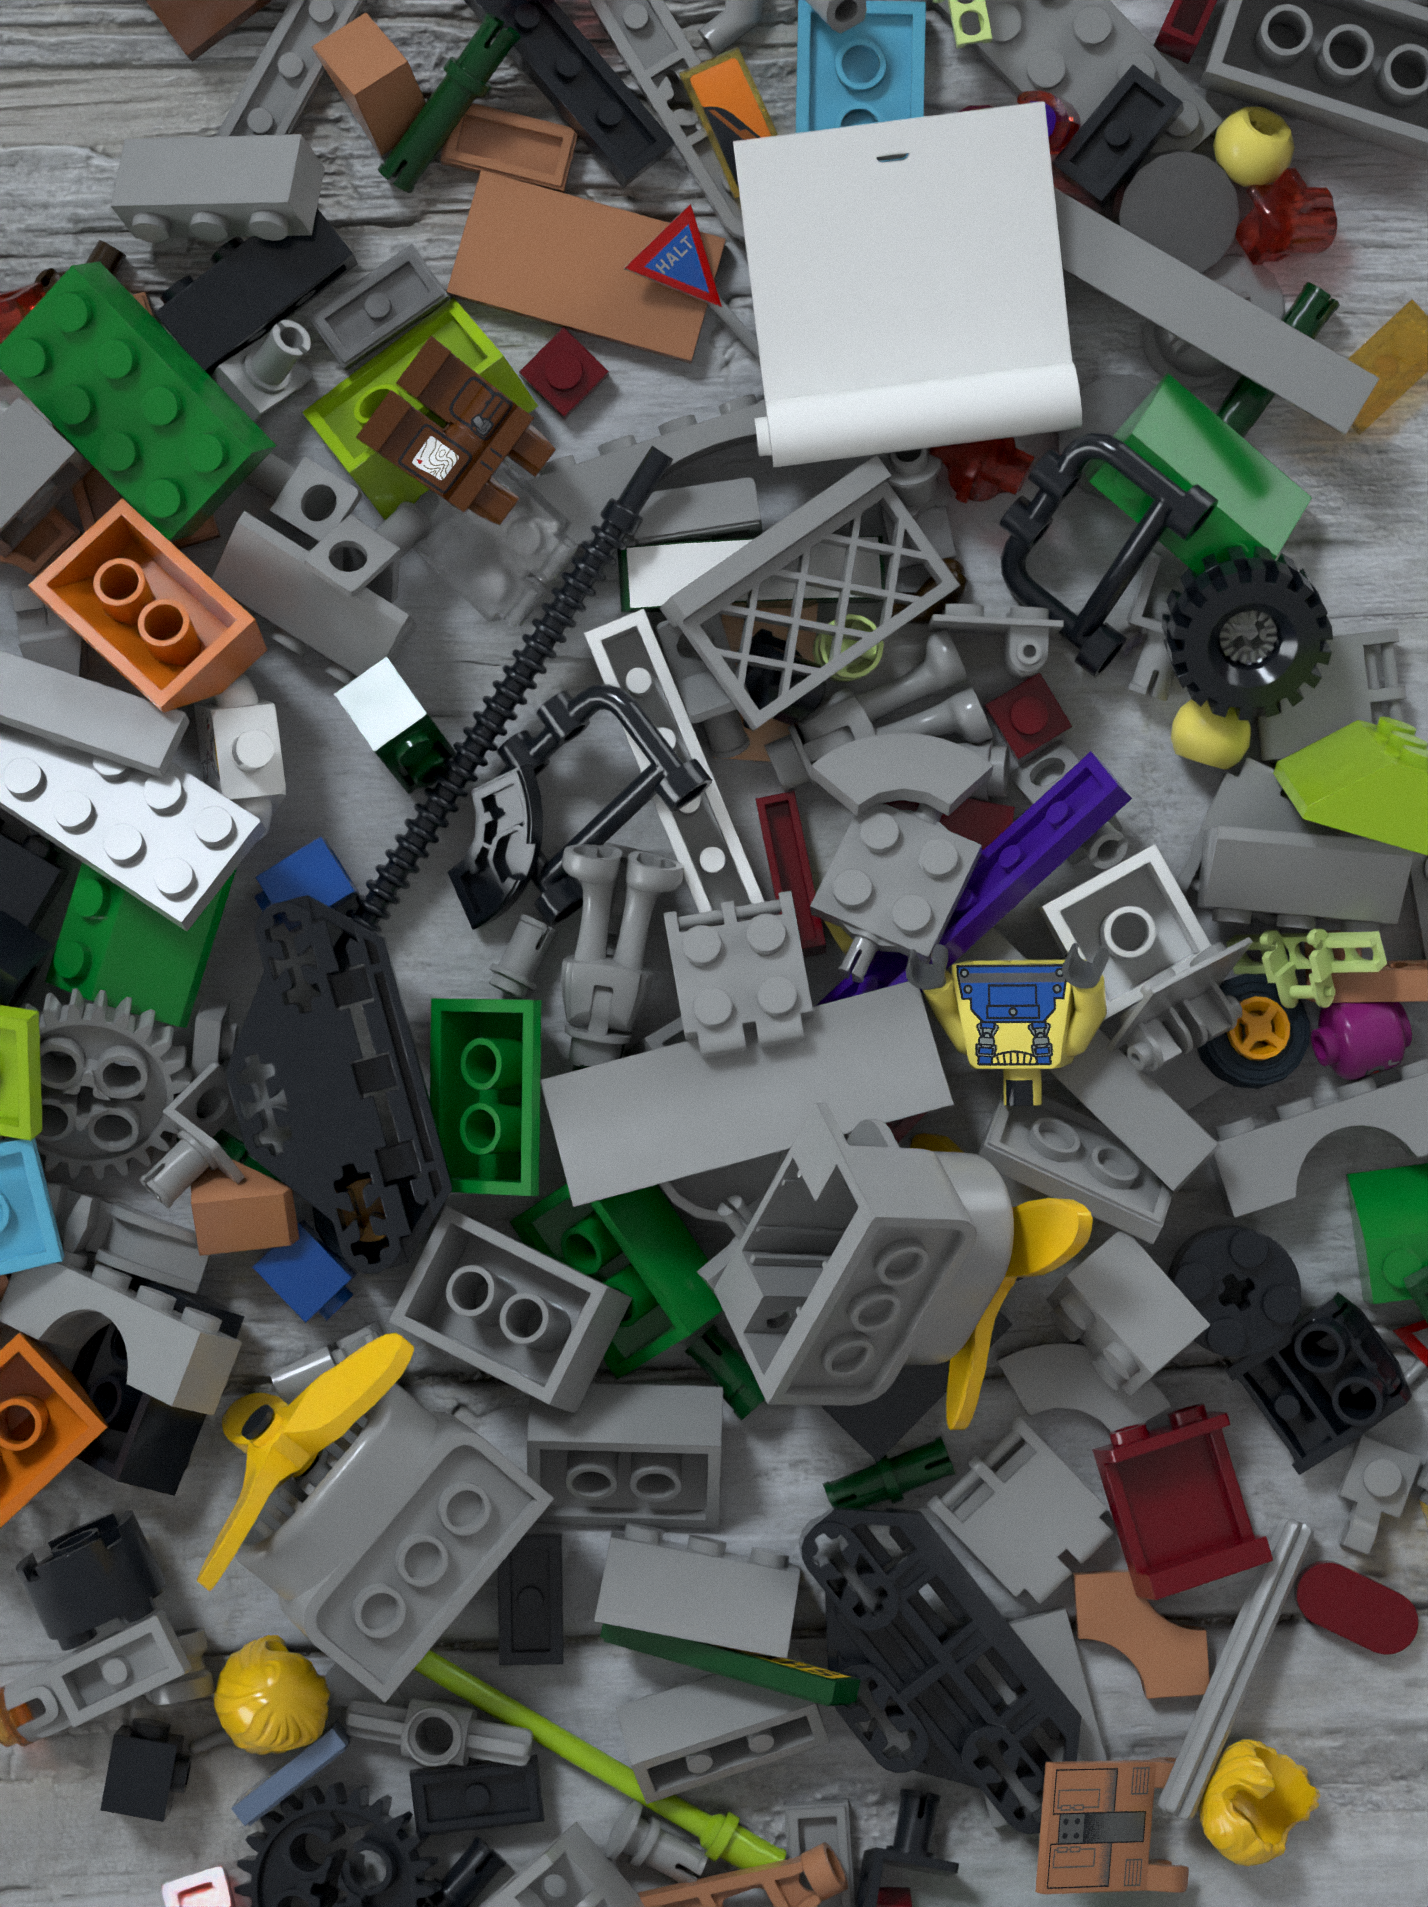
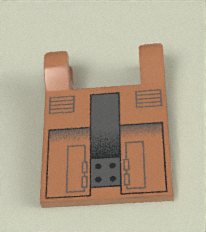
M1157 1757L1150 1760L1046 1762L1035 1892L1040 1894L1120 1891L1185 1892L1188 1887L1189 1867L1172 1865L1170 1861L1165 1859H1149L1154 1788L1165 1787L1176 1758Z

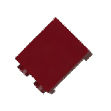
M1204 1403L1191 1405L1168 1413L1170 1424L1148 1431L1146 1423H1138L1114 1430L1109 1433L1111 1444L1092 1449L1137 1597L1159 1600L1274 1561L1267 1537L1253 1534L1222 1428L1231 1425L1227 1412H1207Z

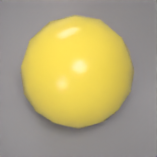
M1243 107L1233 111L1217 128L1213 143L1217 165L1226 171L1231 181L1243 187L1265 186L1275 182L1290 166L1295 149L1291 129L1284 119L1263 107Z
M1191 699L1179 709L1172 722L1171 741L1175 754L1196 762L1229 770L1241 761L1250 746L1251 727L1249 720H1238L1233 707H1229L1224 718L1212 713L1207 700L1200 707Z

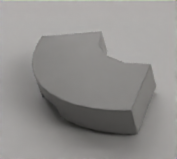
M886 733L864 737L837 747L811 765L810 777L856 816L877 804L898 800L928 804L949 816L992 776L993 764L966 747L935 736L916 733Z
M1069 1342L1041 1343L1012 1351L996 1359L1029 1416L1052 1408L1078 1409L1101 1420L1112 1432L1126 1426L1145 1423L1172 1407L1163 1392L1151 1379L1131 1397L1122 1387L1118 1390L1111 1388L1093 1367L1092 1360L1096 1357L1082 1344Z

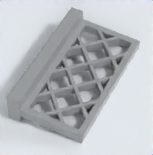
M877 454L672 595L659 608L673 629L678 626L752 731L960 586L887 482V479L892 475ZM878 502L881 503L895 523L892 546L858 539L862 513ZM850 522L848 537L833 534ZM903 538L907 540L913 550L902 548ZM824 543L846 548L841 581L807 574L810 553L814 546ZM856 550L890 557L885 590L851 583ZM799 558L797 572L783 570L784 567ZM900 559L923 563L938 586L922 597L895 592ZM768 578L795 583L790 617L756 610L760 584ZM805 585L839 592L834 625L800 619ZM748 593L746 608L731 605ZM850 594L883 601L880 624L877 629L872 632L845 628ZM893 603L908 605V607L891 618ZM716 614L743 618L744 624L739 652L715 648L701 628V625ZM754 621L788 627L783 661L749 655ZM798 630L832 636L827 664L821 668L793 663ZM843 638L858 641L841 653ZM725 661L737 663L735 675ZM747 665L781 671L777 699L761 710L758 709L744 689ZM792 674L807 677L789 690Z

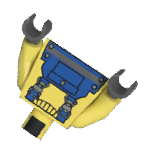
M1078 943L1072 944L1066 959L966 960L952 965L951 975L946 971L949 957L948 950L944 945L938 944L934 945L932 954L933 964L923 963L917 957V951L915 949L910 950L906 977L913 986L923 990L936 1019L956 1050L968 1056L971 1068L1003 1069L1005 1106H1036L1042 1104L1041 1069L1062 1068L1071 1064L1074 1056L1085 1052L1106 1017L1105 980L1102 973L1110 956L1107 949L1099 947L1093 963L1087 962V959H1082L1079 956Z

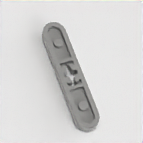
M589 0L594 14L666 133L675 142L674 146L723 227L731 236L745 242L739 188L735 183L699 99L696 100L699 117L705 125L700 130L696 128L691 115L689 116L683 108L673 112L668 106L674 101V91L671 82L665 76L666 73L672 72L684 89L693 91L694 88L690 78L706 69L664 0Z

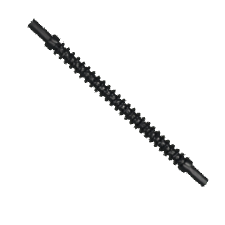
M652 445L617 500L614 498L608 500L600 513L604 522L601 526L593 525L591 527V531L595 534L594 539L591 542L582 541L581 547L585 550L581 558L577 556L572 557L571 562L575 565L574 570L571 573L563 572L561 574L562 579L565 581L564 586L561 589L554 587L551 590L555 596L553 603L542 604L545 615L541 620L538 618L532 620V625L536 628L532 635H522V640L526 645L522 651L518 649L512 651V655L516 659L512 666L504 665L502 667L503 672L506 674L503 681H493L492 685L496 692L492 697H483V702L487 705L483 712L475 711L473 713V717L477 721L473 728L469 726L463 728V732L467 736L466 740L463 743L455 742L453 744L454 749L457 751L454 758H444L443 762L447 766L446 771L443 774L440 772L434 774V779L438 782L436 787L424 790V794L428 798L426 803L415 804L414 809L418 813L417 817L405 820L404 824L408 828L405 835H395L398 847L395 850L387 849L385 851V855L389 859L386 865L378 864L375 867L376 872L379 874L378 878L366 881V886L369 889L366 896L358 895L356 901L359 907L357 910H348L345 914L346 916L379 934L381 933L382 929L378 924L381 919L388 920L391 917L390 912L387 910L390 904L397 905L401 901L397 895L400 888L408 889L410 883L407 880V876L410 873L418 874L420 872V868L416 864L419 858L427 859L430 856L426 847L429 842L433 844L439 842V837L436 834L439 827L447 828L449 826V822L445 818L447 813L458 812L459 807L455 803L456 799L459 796L465 798L469 795L468 790L465 788L468 781H478V775L475 773V770L478 766L485 767L488 765V760L484 757L488 750L492 752L497 751L498 745L494 740L498 735H507L508 731L504 727L505 722L508 719L515 721L518 718L514 712L515 706L517 704H527L524 693L527 689L535 690L537 688V683L533 680L537 673L546 674L547 668L543 663L547 657L550 659L557 657V653L553 650L554 645L557 642L565 643L567 641L566 636L563 634L566 627H576L577 623L573 616L577 611H586V606L582 603L586 596L594 597L596 595V590L593 588L594 582L596 580H606V575L602 572L603 568L606 565L614 566L616 564V560L612 557L616 549L625 550L626 544L622 541L625 535L633 536L640 527L643 517L639 513L674 460L672 457ZM342 928L340 929L343 932L333 946L339 971L331 972V976L349 970L351 964L346 944L350 938L358 942L357 936ZM317 983L310 984L312 988H314L316 991L320 993V988Z

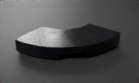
M531 763L519 766L470 790L476 811L474 840L464 859L450 869L448 875L472 930L491 923L508 911L521 896L534 873L542 845L543 809L537 778Z

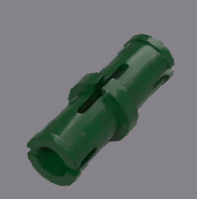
M940 1436L932 1442L889 1459L885 1454L879 1462L875 1460L876 1464L832 1482L827 1481L822 1484L832 1507L866 1509L891 1499L892 1504L904 1500L902 1494L948 1475L953 1476L956 1472Z

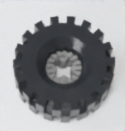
M1241 546L1227 548L1229 560L1218 563L1214 553L1202 558L1201 561L1205 571L1199 576L1188 568L1180 577L1185 589L1183 593L1171 589L1166 600L1171 615H1162V629L1166 637L1163 642L1182 688L1187 687L1191 699L1200 707L1207 700L1212 713L1224 718L1229 707H1233L1238 720H1253V708L1262 707L1266 718L1280 714L1276 702L1287 698L1292 707H1294L1304 699L1299 687L1305 682L1312 688H1315L1322 679L1317 663L1329 664L1332 652L1326 640L1333 639L1332 625L1327 617L1328 612L1311 578L1303 568L1298 571L1293 559L1281 553L1277 561H1275L1269 548L1255 546L1253 558H1246ZM1240 618L1248 624L1257 619L1254 625L1258 635L1252 640L1243 635L1232 640L1236 635L1233 623H1239L1238 619Z

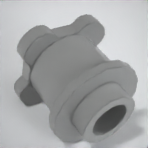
M938 447L879 455L880 460L892 475L887 479V482L914 520L919 518L921 512L933 506H944L950 501V484L938 479V473L941 470L942 457Z

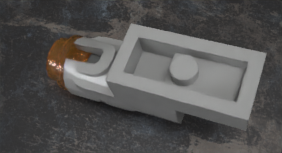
M164 1610L124 1630L115 1631L0 1687V1743L5 1747H11L15 1744L26 1747L70 1726L75 1728L191 1670L192 1667Z

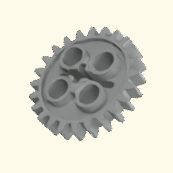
M73 989L69 1005L62 1006L52 993L46 994L43 1013L28 1003L23 1005V1009L39 1011L43 1131L35 1139L38 1151L46 1156L45 1172H51L59 1162L68 1163L70 1179L77 1178L82 1166H91L96 1179L103 1180L106 1165L113 1164L123 1176L129 1175L132 1157L148 1167L152 1164L154 1147L165 1152L171 1149L173 1133L179 1132L162 1111L192 1083L191 1068L185 1067L186 1047L172 1046L173 1027H162L155 1031L152 1029L155 1016L154 1010L149 1009L136 1018L130 1014L132 998L126 997L116 1008L108 1006L105 990L98 992L93 1004L85 1003L80 991ZM50 1051H61L69 1056H58ZM125 1061L133 1064V1066H122L115 1062ZM43 1105H54L61 1109H50ZM107 1115H118L124 1117V1119H114Z

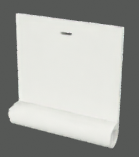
M1044 101L733 141L767 415L766 417L754 418L759 457L772 455L773 467H782L1082 428L1081 398L1077 372L1072 362Z

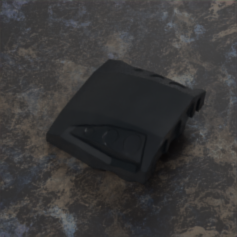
M1339 1292L1333 1294L1324 1303L1293 1323L1286 1335L1275 1345L1258 1354L1240 1357L1225 1370L1232 1381L1237 1379L1243 1385L1285 1444L1294 1459L1292 1466L1299 1475L1351 1444L1383 1419L1405 1406L1412 1397L1396 1357L1364 1312Z

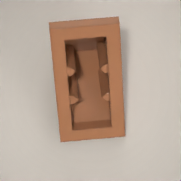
M364 13L311 48L381 157L397 145L426 102L406 58L370 16Z
M233 1159L231 1160L245 1176L238 1184L218 1168L214 1171L207 1168L191 1184V1207L199 1256L291 1246L299 1240L293 1191L286 1184Z

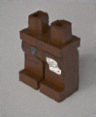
M430 336L398 379L396 385L446 422L443 429L394 391L390 390L356 438L453 505L463 514L469 509L477 516L500 526L520 497L492 477L505 458L508 457L532 476L536 477L556 449L538 429L531 425L534 420L533 416L516 405L433 336Z

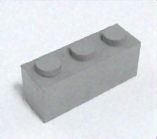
M302 134L125 139L111 208L135 239L152 243L165 242L168 238L196 237L206 241L219 242L227 237L257 236L265 240L277 241L286 238V236L312 235L325 167Z
M798 1646L788 1649V1659L804 1663ZM709 1674L699 1680L657 1694L646 1695L636 1701L615 1707L630 1764L646 1804L830 1743L818 1703L718 1674Z

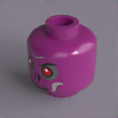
M1400 1002L1332 1003L1329 1007L1320 1010L1318 1028L1314 1029L1311 1033L1312 1048L1319 1063L1322 1066L1330 1065L1339 1077L1348 1081H1355L1396 1067L1403 1060L1405 1048L1409 1047L1412 1041L1410 1021Z

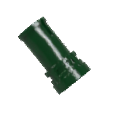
M713 1324L684 1352L695 1360L718 1387H723V1399L734 1410L733 1413L742 1421L765 1398L748 1362L718 1331L719 1328Z

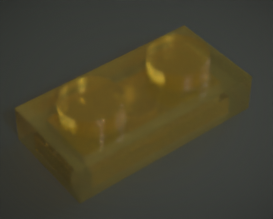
M1413 299L1348 358L1349 361L1380 378L1351 425L1358 435L1367 429L1428 372V315Z

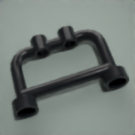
M1090 433L1075 438L1061 455L1055 450L1050 449L1042 456L1028 477L1032 483L1040 488L1032 501L1024 495L1020 496L1006 511L999 526L1011 534L1004 545L1000 557L1001 574L1007 588L1024 606L1049 609L1048 620H1064L1063 628L1058 633L1080 650L1074 662L1096 678L1109 666L1127 640L1125 636L1105 622V620L1165 529L1168 527L1184 541H1188L1212 514L1218 504V499L1199 484L1194 485L1186 492L1124 442L1109 434ZM1091 459H1101L1154 500L1079 615H1077L1029 576L1026 569V558L1031 549L1053 522L1052 516L1061 502L1071 493L1083 474L1081 471L1085 464Z
M610 684L592 685L574 698L567 691L556 694L537 710L536 715L545 727L534 738L528 730H523L505 741L497 750V754L505 766L497 773L495 778L531 763L535 776H537L550 763L549 758L563 744L573 740L590 724L589 719L596 712L607 710L616 716L651 763L549 861L540 850L531 880L542 895L535 901L534 906L549 926L560 923L583 906L581 882L579 879L569 876L562 866L563 853L567 846L579 844L603 845L656 794L660 796L669 810L673 812L692 802L712 783V779L697 759L683 763L638 702L624 689Z

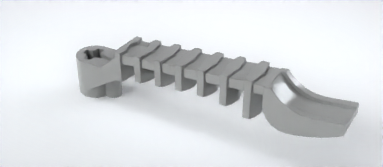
M46 1180L60 1239L64 1242V1250L72 1253L89 1250L97 1253L96 1260L111 1267L195 1294L200 1292L202 1280L211 1255L199 1256L196 1232L194 1230L151 1216L120 1202L111 1203L105 1201L104 1196L95 1193L85 1194L73 1190L69 1184L63 1182L53 1183Z

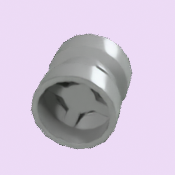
M205 1628L174 1631L192 1669L186 1674L151 1690L152 1704L165 1705L185 1702L209 1696L215 1692L213 1673L205 1668L203 1654L208 1648Z

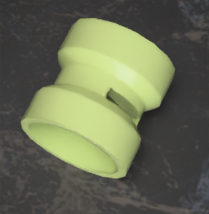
M846 615L845 628L872 632L877 629L876 625L864 616ZM835 619L828 624L834 625ZM818 633L814 640L812 654L815 663L824 666L829 661L832 636ZM843 638L841 653L858 641ZM883 640L829 677V679L846 683L867 675L876 668L882 658Z

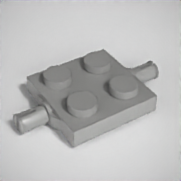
M881 803L858 816L854 815L810 905L811 915L841 927L853 939L841 966L837 970L838 973L849 979L852 973V981L862 983L877 950L881 952H899L909 957L910 950L915 949L919 960L929 964L934 945L939 944L982 854V845L948 831L939 822L943 813L928 804L920 803L916 812L912 810H899Z

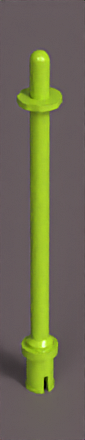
M429 1650L413 1669L506 1725L530 1729L533 1732V1740L697 1836L701 1847L705 1849L704 1856L716 1862L720 1857L741 1870L785 1859L787 1854L785 1849L776 1847L739 1825L740 1817L729 1811L725 1816L720 1813L711 1816L676 1794L646 1804L633 1769L435 1652Z

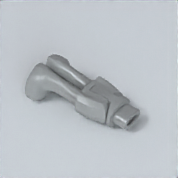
M947 628L932 633L926 643L925 658L910 672L896 680L858 695H854L846 687L822 701L815 711L796 723L797 727L795 725L788 726L789 735L764 745L784 792L809 781L812 782L814 788L820 786L810 777L811 765L837 747L864 737L886 733H916L935 737L944 734H959L973 744H981L994 737L972 686L952 695L946 701L897 722L874 728V721L913 701L969 681Z
M589 844L571 845L564 849L562 858L563 869L569 876L579 879L583 889L582 919L576 951L574 955L562 960L561 986L567 1020L565 1023V1033L572 1036L568 1058L571 1063L595 1066L620 1059L622 1045L631 1042L632 1030L646 1004L654 977L653 971L644 964L651 915L655 902L661 893L671 892L681 885L683 865L678 861L643 851H634L629 854L626 870L627 891L617 946L614 955L607 954L608 930L612 896L619 874L622 850L612 846Z

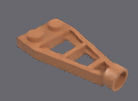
M824 1842L794 1858L700 1878L695 1882L678 1883L646 1890L637 1894L645 1907H724L723 1901L726 1898L754 1888H761L766 1891L774 1907H817L822 1900L825 1901L847 1890L848 1880L836 1853L828 1843ZM801 1872H805L813 1888L812 1891L802 1885L800 1881Z

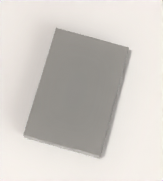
M1002 1089L978 1155L988 1160L1000 1174L1052 1198L1073 1199L1083 1204L1093 1217L1154 1244L1163 1227L1173 1191L1093 1113L1042 1090L1041 1105L1005 1106Z
M1060 1607L1009 1621L1008 1623L1082 1716L1077 1761H1107L1066 1608ZM984 1654L975 1661V1664L1003 1698V1701L994 1707L998 1713L1027 1690L1022 1685L1013 1692ZM1040 1725L1031 1732V1735L1053 1762H1062L1065 1745L1063 1734H1060V1740L1050 1739ZM986 1737L979 1739L976 1742V1746L980 1754L975 1760L981 1756H987L998 1769L1001 1777H1004L1013 1788L1020 1804L1018 1808L1026 1806L1031 1812L1037 1810L1041 1806L1037 1798L1039 1791L1034 1794L1028 1792L1018 1779L1015 1771L1013 1772L1005 1763L997 1746L1002 1739L995 1743H991ZM1022 1757L1019 1759L1018 1766H1028ZM990 1783L989 1785L996 1792L999 1783ZM984 1794L993 1828L1008 1825L1007 1821Z

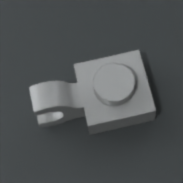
M204 998L195 1020L191 1065L192 1082L211 1063L217 1062L223 1066L225 1060L230 1061L239 1036V1024L228 1022L230 1000ZM215 1087L206 1091L217 1094L222 1101L223 1092L221 1088ZM200 1097V1099L198 1100V1103H197V1106H196V1112H197V1110H198V1108H199L200 1101H201V1097Z
M1362 1435L1357 1438L1336 1493L1339 1496L1354 1501L1341 1532L1339 1544L1369 1554L1377 1534L1381 1513L1383 1512L1400 1519L1422 1458Z

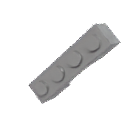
M1428 1057L1397 1067L1400 1078L1376 1086L1373 1076L1338 1086L1336 1088L1340 1098L1316 1106L1313 1096H1308L1276 1107L1278 1119L1255 1126L1252 1116H1247L1215 1127L1218 1138L1215 1140L1221 1147L1209 1160L1227 1215L1236 1218L1296 1198L1298 1175L1305 1157L1318 1141L1342 1128L1369 1126L1390 1136L1408 1156L1421 1157L1427 1155Z
M64 1246L62 1247L65 1257L62 1262L12 1273L0 1304L1 1322L37 1340L81 1350L98 1330L113 1322L120 1331L126 1346L128 1385L170 1406L214 1416L242 1344L241 1341L218 1331L222 1322L221 1319L190 1307H185L182 1314L173 1309L177 1300L173 1296L140 1285L138 1292L129 1288L132 1277L98 1264L95 1265L92 1271L85 1267L88 1256L80 1252L72 1253L66 1251Z

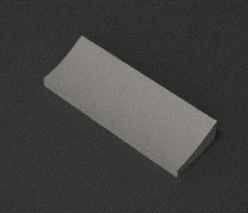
M908 981L813 1007L814 1018L802 1020L805 1041L760 1048L757 1030L752 1028L744 1030L747 1051L702 1059L699 1039L696 1038L540 1080L573 1207L791 1149L815 1103L828 1104L843 1134L852 1132L855 1126L865 1119H878L888 1123L954 1105L920 989Z

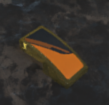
M735 47L680 72L679 76L702 131L710 142L730 193L734 198H738L740 196L733 141L777 136L778 134L739 48Z

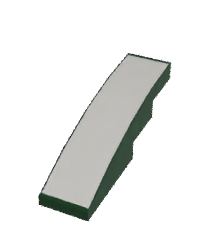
M882 536L858 537L861 540L883 544ZM755 538L626 546L625 550L617 549L621 612H637L641 609H644L645 612H661L659 608L672 595ZM824 543L817 544L811 549L807 574L841 581L846 548ZM856 550L851 583L885 590L884 555ZM799 558L788 564L783 570L797 572ZM768 578L760 584L756 608H792L795 583ZM805 585L802 608H809L817 603H838L839 592ZM748 593L731 605L746 608ZM850 594L848 603H878L882 600Z

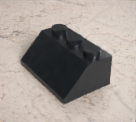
M112 1267V1269L132 1277L129 1285L130 1289L138 1292L140 1285L171 1295L177 1299L174 1310L183 1314L185 1307H190L213 1315L222 1320L218 1331L237 1339L245 1316L198 1293L195 1294ZM112 1322L98 1330L79 1351L72 1369V1373L109 1425L76 1458L117 1482L175 1496L184 1471L189 1465L191 1453L207 1414L170 1406L128 1385L126 1346L120 1331Z

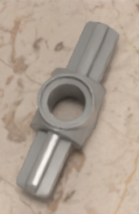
M356 1698L351 1700L345 1716V1732L349 1736L401 1745L402 1756L413 1757L419 1763L427 1766H440L447 1763L466 1767L470 1758L522 1767L528 1764L533 1749V1732L530 1729L477 1720L476 1709L466 1708L450 1699H439L432 1702L412 1698L408 1707ZM429 1717L441 1718L450 1725L453 1732L451 1747L441 1748L429 1741L425 1733V1724Z

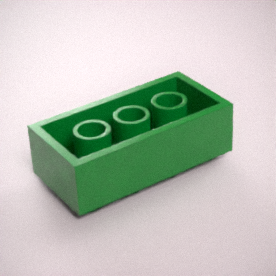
M100 261L72 265L0 344V369L126 501L170 542L194 535L277 446Z

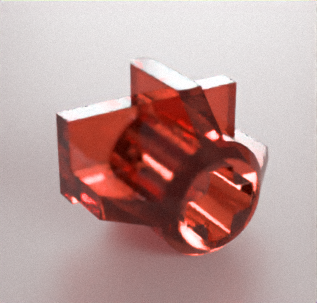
M1286 168L1274 184H1254L1247 188L1246 192L1255 207L1237 227L1235 238L1253 265H1262L1264 262H1278L1291 254L1321 253L1328 249L1334 241L1337 232V216L1331 192L1327 187H1308L1296 168Z
M1013 437L931 447L929 452L930 455L941 459L948 468V480L956 492L955 499L965 504L970 500L987 501L1000 493L1016 495L1017 492L1021 491L1035 458L1017 449Z

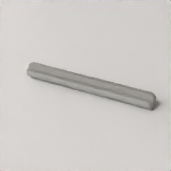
M1290 1518L1279 1520L1269 1543L1274 1561L1262 1564L1258 1568L1158 1801L1159 1807L1163 1811L1180 1819L1191 1820L1195 1816L1314 1538V1531L1299 1521Z

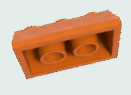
M120 499L28 585L30 590L163 713L222 694L267 651L256 619L124 499Z
M23 1332L18 1333L0 1350V1529L109 1427L74 1374L43 1341L37 1340Z

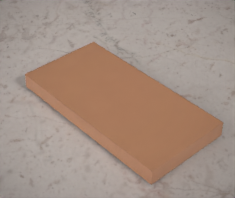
M480 171L446 291L448 296L561 328L564 327L568 330L692 364L708 308V303L623 269L670 223L498 174ZM700 232L715 282L726 239Z

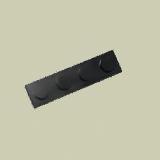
M464 0L482 22L487 13H491L505 22L495 38H497L503 28L508 29L509 26L520 34L521 39L518 43L514 44L509 54L623 188L672 150L675 144L672 138L554 0Z

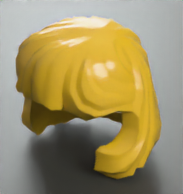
M266 1635L245 1644L241 1650L230 1655L225 1667L219 1674L214 1692V1708L222 1727L237 1747L245 1749L250 1754L266 1755L271 1752L279 1754L309 1745L318 1740L323 1733L325 1722L328 1720L327 1713L329 1707L327 1702L331 1693L327 1686L325 1675H318L311 1661L299 1653L288 1652L285 1640L280 1636Z
M1242 1739L1228 1746L1221 1754L1198 1806L1203 1833L1224 1857L1235 1864L1254 1866L1267 1863L1284 1854L1289 1831L1298 1822L1309 1821L1310 1812L1319 1806L1320 1792L1316 1787L1311 1786V1782L1307 1778L1308 1769L1304 1766L1296 1764L1287 1755L1277 1754L1276 1749L1268 1747L1260 1741Z

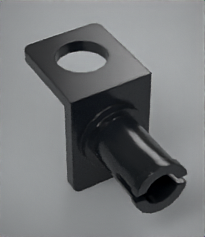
M912 1789L900 1790L901 1800L893 1846L887 1845L886 1849L875 1847L864 1850L855 1907H876L883 1864L942 1876L958 1874L959 1863L936 1859V1854L930 1852L937 1807L941 1799L940 1795L930 1792L923 1795L921 1794L922 1791Z

